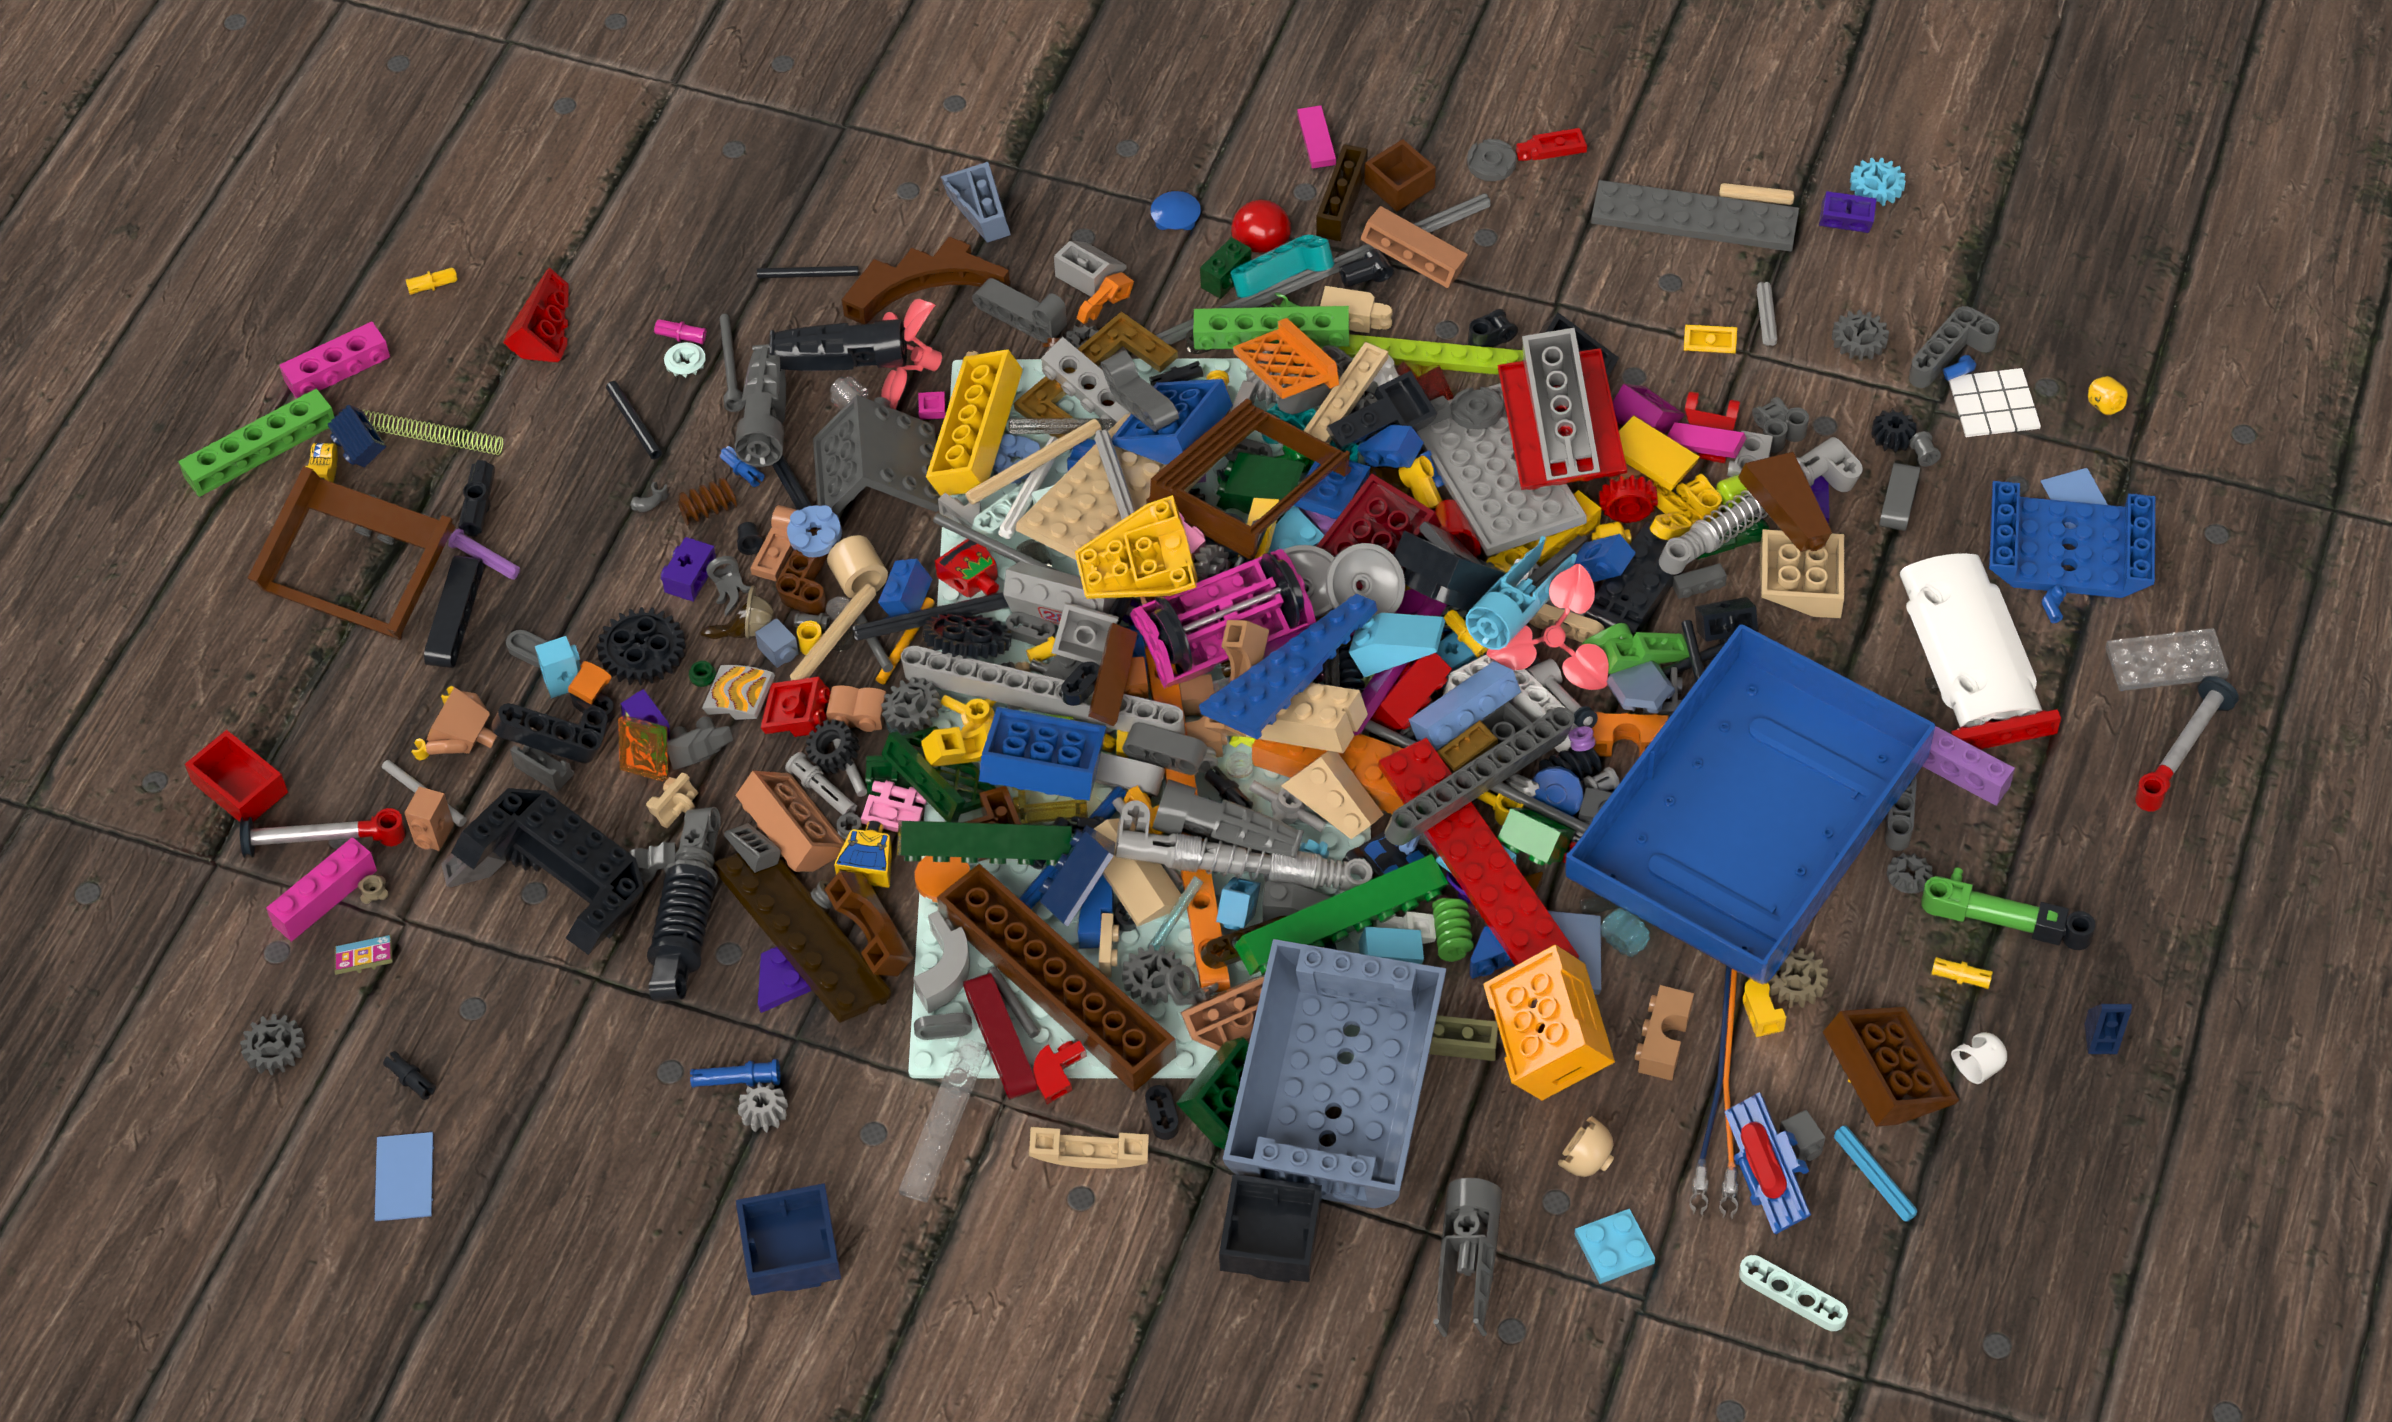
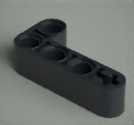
M507 703L499 708L492 722V730L503 739L576 762L589 763L594 759L602 744L607 724V714L598 706H590L584 711L579 723L575 724Z

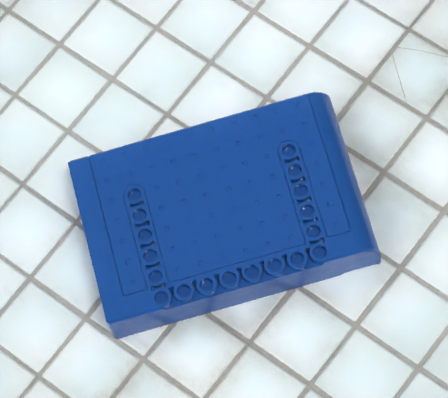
M1739 625L1592 819V823L1580 840L1566 854V877L1757 983L1766 984L1776 974L1807 926L1892 806L1897 803L1928 759L1935 724L1745 625Z

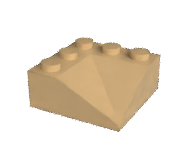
M1763 530L1760 544L1761 597L1813 617L1841 618L1844 603V534L1832 533L1826 545L1820 550L1800 552L1783 531Z

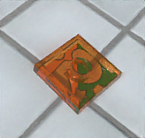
M625 715L619 717L620 770L661 782L667 780V727Z

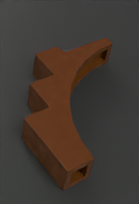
M948 237L934 256L911 248L896 268L888 263L873 259L842 298L843 313L845 317L864 325L892 302L927 288L945 285L981 287L989 278H993L1010 287L1009 270L1001 265H995L983 260L979 256L972 255L971 245L962 240Z

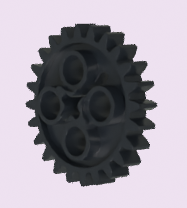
M640 607L639 613L636 614L632 609H629V616L619 613L620 620L610 619L611 627L603 626L604 634L598 635L600 642L597 644L598 657L602 663L603 670H608L611 677L617 675L618 682L627 678L629 685L635 679L638 680L640 686L643 685L644 679H648L653 684L655 676L663 680V672L666 671L672 674V665L680 666L679 658H684L683 649H686L684 632L680 628V623H674L672 615L666 618L663 610L656 615L654 608L645 613L643 607Z
M947 613V616L938 614V618L931 617L930 621L926 620L923 629V641L927 642V646L933 647L934 651L942 650V654L952 653V657L961 655L963 659H966L968 656L977 659L978 656L988 659V655L997 657L998 654H1005V651H1009L1012 634L1011 629H1007V625H1001V621H992V617L983 618L981 614L973 616L972 613L967 615Z

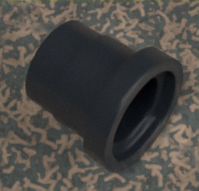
M752 522L740 524L737 528L738 550L745 555L758 553L764 541L756 525Z

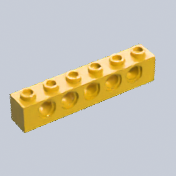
M1579 490L1573 495L1586 514L1587 523L1547 536L1540 559L1536 562L1540 567L1578 535L1581 537L1586 536L1600 525L1602 508ZM1540 539L1500 552L1496 556L1492 555L1487 559L1486 563L1491 562L1496 568L1508 572L1514 565L1515 560L1522 559L1527 552L1539 544Z

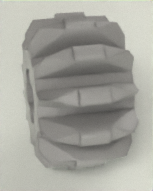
M758 1082L756 1089L747 1086V1094L740 1095L738 1113L742 1117V1123L745 1126L751 1125L754 1132L763 1127V1130L767 1133L769 1126L772 1125L778 1128L780 1125L779 1120H786L787 1099H785L781 1088L775 1089L771 1082L766 1087H763Z

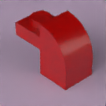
M1080 1040L1075 1043L1073 1041L1064 1043L1057 1049L1058 1052L1056 1054L1053 1053L1049 1044L1038 1053L1034 1061L1033 1073L1037 1087L1046 1104L1073 1091L1063 1069L1087 1057L1086 1050Z

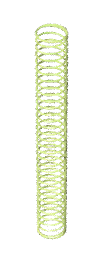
M365 411V415H367L368 412L370 413L369 422L372 413H374V429L377 432L380 431L381 433H390L391 429L394 433V421L397 417L396 429L398 432V424L402 417L398 419V416H395L394 418V416L391 415L393 417V422L391 429L389 430V421L391 416L389 417L388 414H383V424L380 428V418L382 414H379L378 424L375 428V412L373 411L371 413L370 411ZM388 415V423L384 429L385 418ZM402 418V435L407 437L410 432L412 435L414 421L412 422V419L408 420L407 418L403 420ZM405 419H406V420H407V425H406V429H405V431H404V433H403V424H404V421H405ZM411 420V429L408 433V423ZM416 421L414 434L416 432L418 440H421L424 435L426 438L427 426L430 424L427 436L428 438L430 435V440H427L428 442L446 444L448 440L450 444L453 440L454 443L455 432L458 428L454 431V427H451V429L453 428L451 441V429L449 428L448 437L445 441L447 427L445 428L442 425L440 428L439 425L438 437L440 442H437V426L435 423L431 425L429 422L426 425L425 421L423 423L421 421L417 423ZM419 422L421 423L419 434L421 436L420 439L417 436V426ZM425 423V431L422 436V426ZM434 425V426H435L434 434H433V437L431 438V429H432V426ZM444 426L443 437L440 440L441 429ZM458 429V436H457L456 442H457V440H458V446L460 447V444H459V435H460L461 430L459 431V429ZM461 429L463 435L460 444L463 443L464 447L467 443L468 447L465 449L481 452L486 446L487 451L484 453H492L493 455L501 453L503 447V438L501 436L498 438L495 436V453H493L492 441L494 436L492 437L489 434L487 437L485 433L486 441L484 447H482L484 435L482 436V433L478 434L477 431L474 434L472 431L468 433V430H465V432L467 431V439L464 444L465 432ZM472 432V439L468 445L469 435ZM475 433L477 434L475 445H477L476 450L473 447V438ZM481 434V442H480V445H479V447H478V438H479V435ZM491 436L490 445L487 449L488 438ZM500 438L499 448L496 452L497 442Z

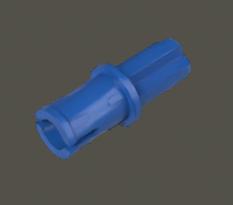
M731 446L721 450L720 458L733 469L735 475H741L752 487L760 485L753 478L754 476L761 482L764 480V474L754 466L740 460Z

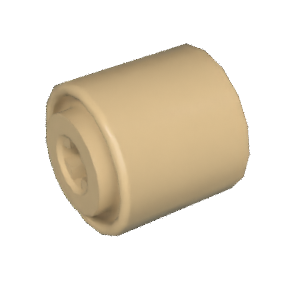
M856 535L844 538L833 546L827 556V563L849 598H853L866 583L876 589L875 592L879 591L886 583L888 571L867 537Z

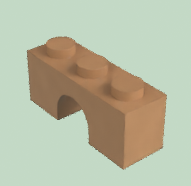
M1211 674L1201 675L1189 681L1179 683L1184 716L1198 715L1202 717L1194 722H1186L1187 735L1199 739L1207 747L1213 748L1216 752V757H1223L1222 745H1227V737L1204 728L1206 716L1201 714L1199 708L1202 702L1219 691V685H1213Z
M1660 985L1657 996H1651L1648 1012H1652L1651 1020L1645 1019L1641 1036L1646 1038L1644 1044L1638 1043L1635 1060L1639 1061V1073L1673 1080L1681 1041L1672 1040L1663 1033L1668 1030L1686 1032L1694 993Z

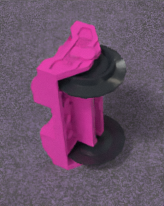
M1282 548L1263 554L1259 558L1197 583L1196 588L1171 596H1160L1154 601L1134 608L1130 614L1136 628L1144 637L1155 661L1158 676L1164 689L1211 672L1216 665L1229 660L1227 653L1221 647L1227 620L1250 621L1269 629L1267 642L1305 629L1311 624L1316 623L1311 601L1305 591L1304 581L1301 575L1297 574L1291 559ZM1177 663L1182 668L1183 673L1180 675L1173 674L1172 664Z

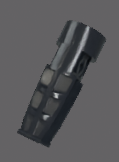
M902 319L877 320L874 324L864 325L837 323L794 328L779 332L770 330L769 355L780 356V371L781 369L796 371L852 370L857 366L877 365L878 368L905 367L907 363V341L904 339V322Z

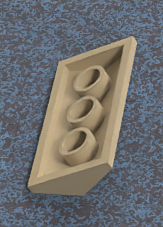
M1120 818L1107 819L1095 827L1094 830L1116 842ZM1132 821L1130 831H1135L1136 826ZM1114 851L1113 858L1102 873L1137 927L1187 905V902L1159 863L1117 858Z

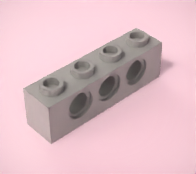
M1064 337L1041 358L1044 375L1050 380L1055 379L1059 382L1067 395L1071 397L1074 395L1079 399L1086 411L1089 413L1094 412L1098 415L1101 423L1106 428L1111 429L1125 414L1130 413L1114 399L1103 370ZM1071 367L1074 368L1076 371L1069 374L1065 373L1063 370L1065 368ZM1085 384H1093L1095 388L1086 390L1083 386ZM1111 400L1114 404L1112 406H1105L1102 402Z

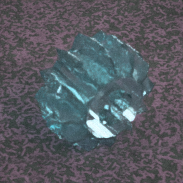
M1620 908L1608 914L1600 926L1601 934L1606 938V943L1613 946V949L1618 950L1620 954H1626L1629 957H1633L1642 951L1650 940V932L1644 927V922H1641L1637 916L1632 915L1629 911H1624Z

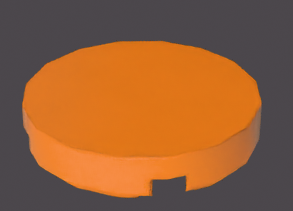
M925 856L918 863L915 870L916 888L924 898L927 897L932 899V902L938 903L937 897L970 871L968 863H961V857H950V862H933V856Z

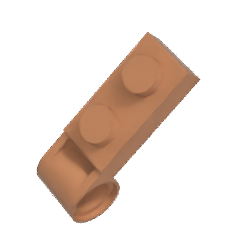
M781 505L776 506L771 520L772 528L750 568L752 575L777 581L793 550L787 535V527L790 522V516L794 511H797L796 509Z

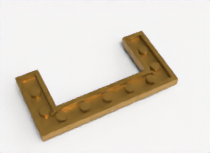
M1120 312L1078 348L1081 353L1098 367L1101 365V362L1110 358L1121 347H1125L1160 373L1178 358L1177 350L1123 312ZM1068 367L1065 368L1063 371L1065 373L1070 374L1075 372L1076 370L1074 368ZM1045 376L1014 402V410L1057 439L1083 425L1055 405L1066 395L1061 388V384L1055 379L1050 380Z

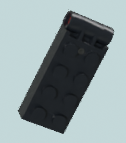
M1646 522L1630 544L1636 553L1620 576L1605 580L1594 596L1593 604L1585 612L1584 617L1600 622L1605 629L1615 624L1625 623L1628 625L1633 637L1636 632H1641L1672 587L1673 576L1680 575V573L1669 574L1661 569L1659 557L1669 540H1664L1654 535L1650 531L1651 523Z

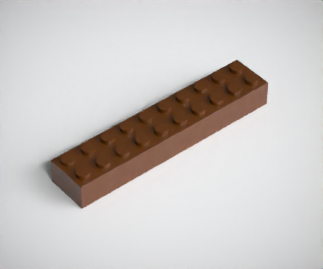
M980 863L937 897L938 909L944 920L948 918L954 929L962 927L967 941L1070 1035L1077 1041L1080 1040L1082 1045L1133 1092L1177 1057L1176 1039Z

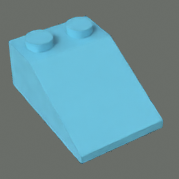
M1379 613L1372 616L1362 628L1355 630L1349 653L1364 677L1436 653L1445 620L1443 617Z

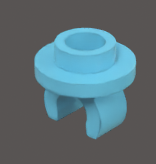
M1309 839L1307 843L1303 842L1299 848V852H1313V854H1320L1323 858H1328L1329 856L1328 844L1324 841L1318 844Z

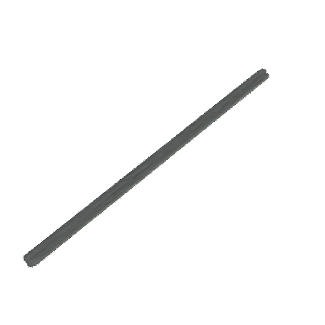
M1483 193L1413 224L1430 233L1490 207L1491 200L1486 193ZM1364 244L1334 257L1335 265L1328 270L1316 272L1306 269L1255 295L1239 298L1218 308L1259 307L1280 298L1275 293L1279 292L1287 295L1338 273L1339 266L1363 259L1367 252L1376 248L1369 244ZM1194 318L1155 335L1168 345L1192 336Z

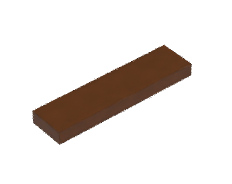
M1115 623L1110 625L1088 717L1111 726L1117 723L1137 632Z

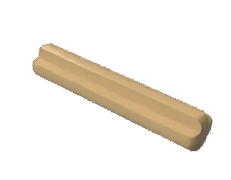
M1722 183L1720 186V197L1792 205L1794 202V192L1790 190Z

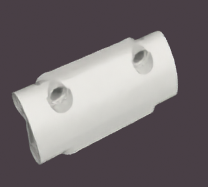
M1967 553L1948 554L1921 560L1904 567L1900 572V577L1910 599L1906 605L1907 611L1916 628L1940 689L1942 699L1947 706L1954 710L1959 726L1969 728L1982 725L1991 718L2008 720L2014 716L2022 717L2043 711L2035 693L2036 677L2000 589L1997 585L1990 583L1980 557L1976 554Z

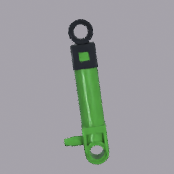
M1958 867L1954 869L1950 879L1935 876L1928 879L1925 883L1921 905L1931 915L1964 922L1965 917L2033 933L2032 939L2058 946L2061 944L2063 937L2064 944L2073 950H2084L2091 943L2095 930V920L2089 913L2084 911H2076L2068 916L2069 909L2045 902H2041L2040 907L1971 891L1973 885L1962 882L1963 870Z

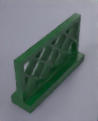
M937 726L904 736L898 731L889 733L882 755L947 822H958L961 814L981 808L980 794L977 793V789L988 791L997 788L995 785L979 781L980 770L972 762L943 766L956 770L955 773L941 770V766L934 768L926 761L921 741L931 732L939 729ZM912 745L920 747V750H916ZM964 772L970 774L974 779L959 774ZM946 780L954 782V785H950ZM958 783L972 787L973 789L972 791H970L967 789L958 787ZM962 797L971 799V801L965 803L966 801Z

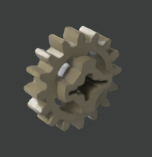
M1800 948L1798 953H1794L1792 950L1776 974L1768 982L1770 996L1778 994V1003L1788 1000L1789 1007H1792L1794 1002H1798L1800 1007L1803 1008L1807 1000L1812 1005L1815 1004L1816 996L1822 998L1828 982L1827 968H1822L1823 960L1815 961L1814 952L1809 953L1808 956L1805 955L1804 948ZM1781 970V978L1778 979L1777 973ZM1812 977L1815 978V983L1813 985H1811Z

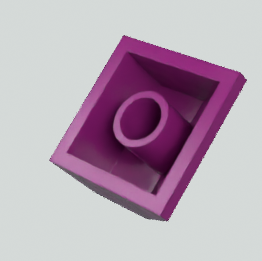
M1623 384L1613 400L1616 420L1623 426L1634 415L1665 434L1672 428L1674 422L1678 423L1685 415L1646 386Z

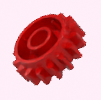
M1631 475L1629 479L1620 476L1619 481L1611 479L1610 485H1603V491H1599L1601 510H1604L1605 516H1609L1617 522L1632 523L1640 521L1651 512H1654V506L1658 505L1657 487L1653 486L1651 480L1645 482L1643 476L1638 480L1635 479L1634 475Z

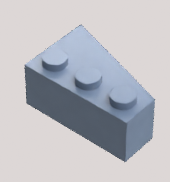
M989 162L941 176L947 196L987 243L1011 235Z

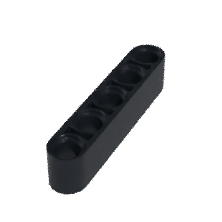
M453 557L425 646V665L455 667L483 575V560L481 558Z

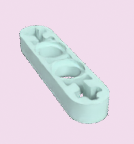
M1026 481L974 518L971 529L990 538L998 535L1000 526L1005 518H999L994 513H1001L1007 516L1013 505L1011 501L1016 500ZM1041 484L1039 490L1045 488L1043 484ZM1032 502L1028 507L1026 513L1033 507Z
M1750 1255L1742 1260L1739 1277L1746 1285L1826 1330L1838 1331L1845 1326L1848 1316L1847 1308L1837 1299L1759 1256ZM1757 1267L1759 1269L1758 1272L1753 1273V1275L1748 1273L1749 1269ZM1767 1273H1769L1767 1282L1763 1283V1278H1766ZM1775 1280H1783L1787 1283L1788 1289L1783 1292L1776 1291L1771 1283ZM1801 1295H1810L1815 1300V1303L1810 1307H1806L1799 1303L1798 1298ZM1820 1303L1824 1304L1823 1309H1820V1313H1817ZM1834 1311L1837 1312L1838 1317H1835L1833 1320L1828 1318L1829 1314H1832Z

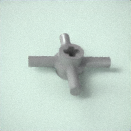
M1255 780L1249 788L1250 791L1271 803L1272 818L1289 825L1299 819L1319 832H1322L1327 824L1325 821L1304 810V803L1286 789L1276 793Z

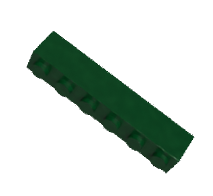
M898 820L897 855H904V861H921L922 856H933V862H950V857H961V863H978V858H989L990 864H1006V859H1018L1017 864L1034 865L1035 860H1046V865L1055 866L1061 854L1067 855L1071 850L1069 843L1071 841L1072 826Z

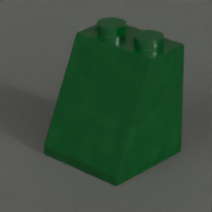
M1238 452L1235 460H1229L1223 474L1227 478L1226 481L1221 480L1217 488L1216 495L1219 496L1216 506L1223 510L1234 508L1249 514L1254 498L1279 499L1280 501L1297 487L1305 463ZM1284 514L1277 519L1276 524H1277V523L1279 522V520L1284 516Z

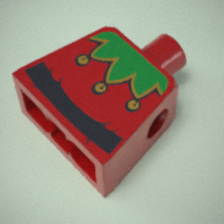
M969 539L964 540L935 560L937 577L966 597H972L980 591L986 595H992L999 589V584L995 582L998 578V572L994 558L986 547Z

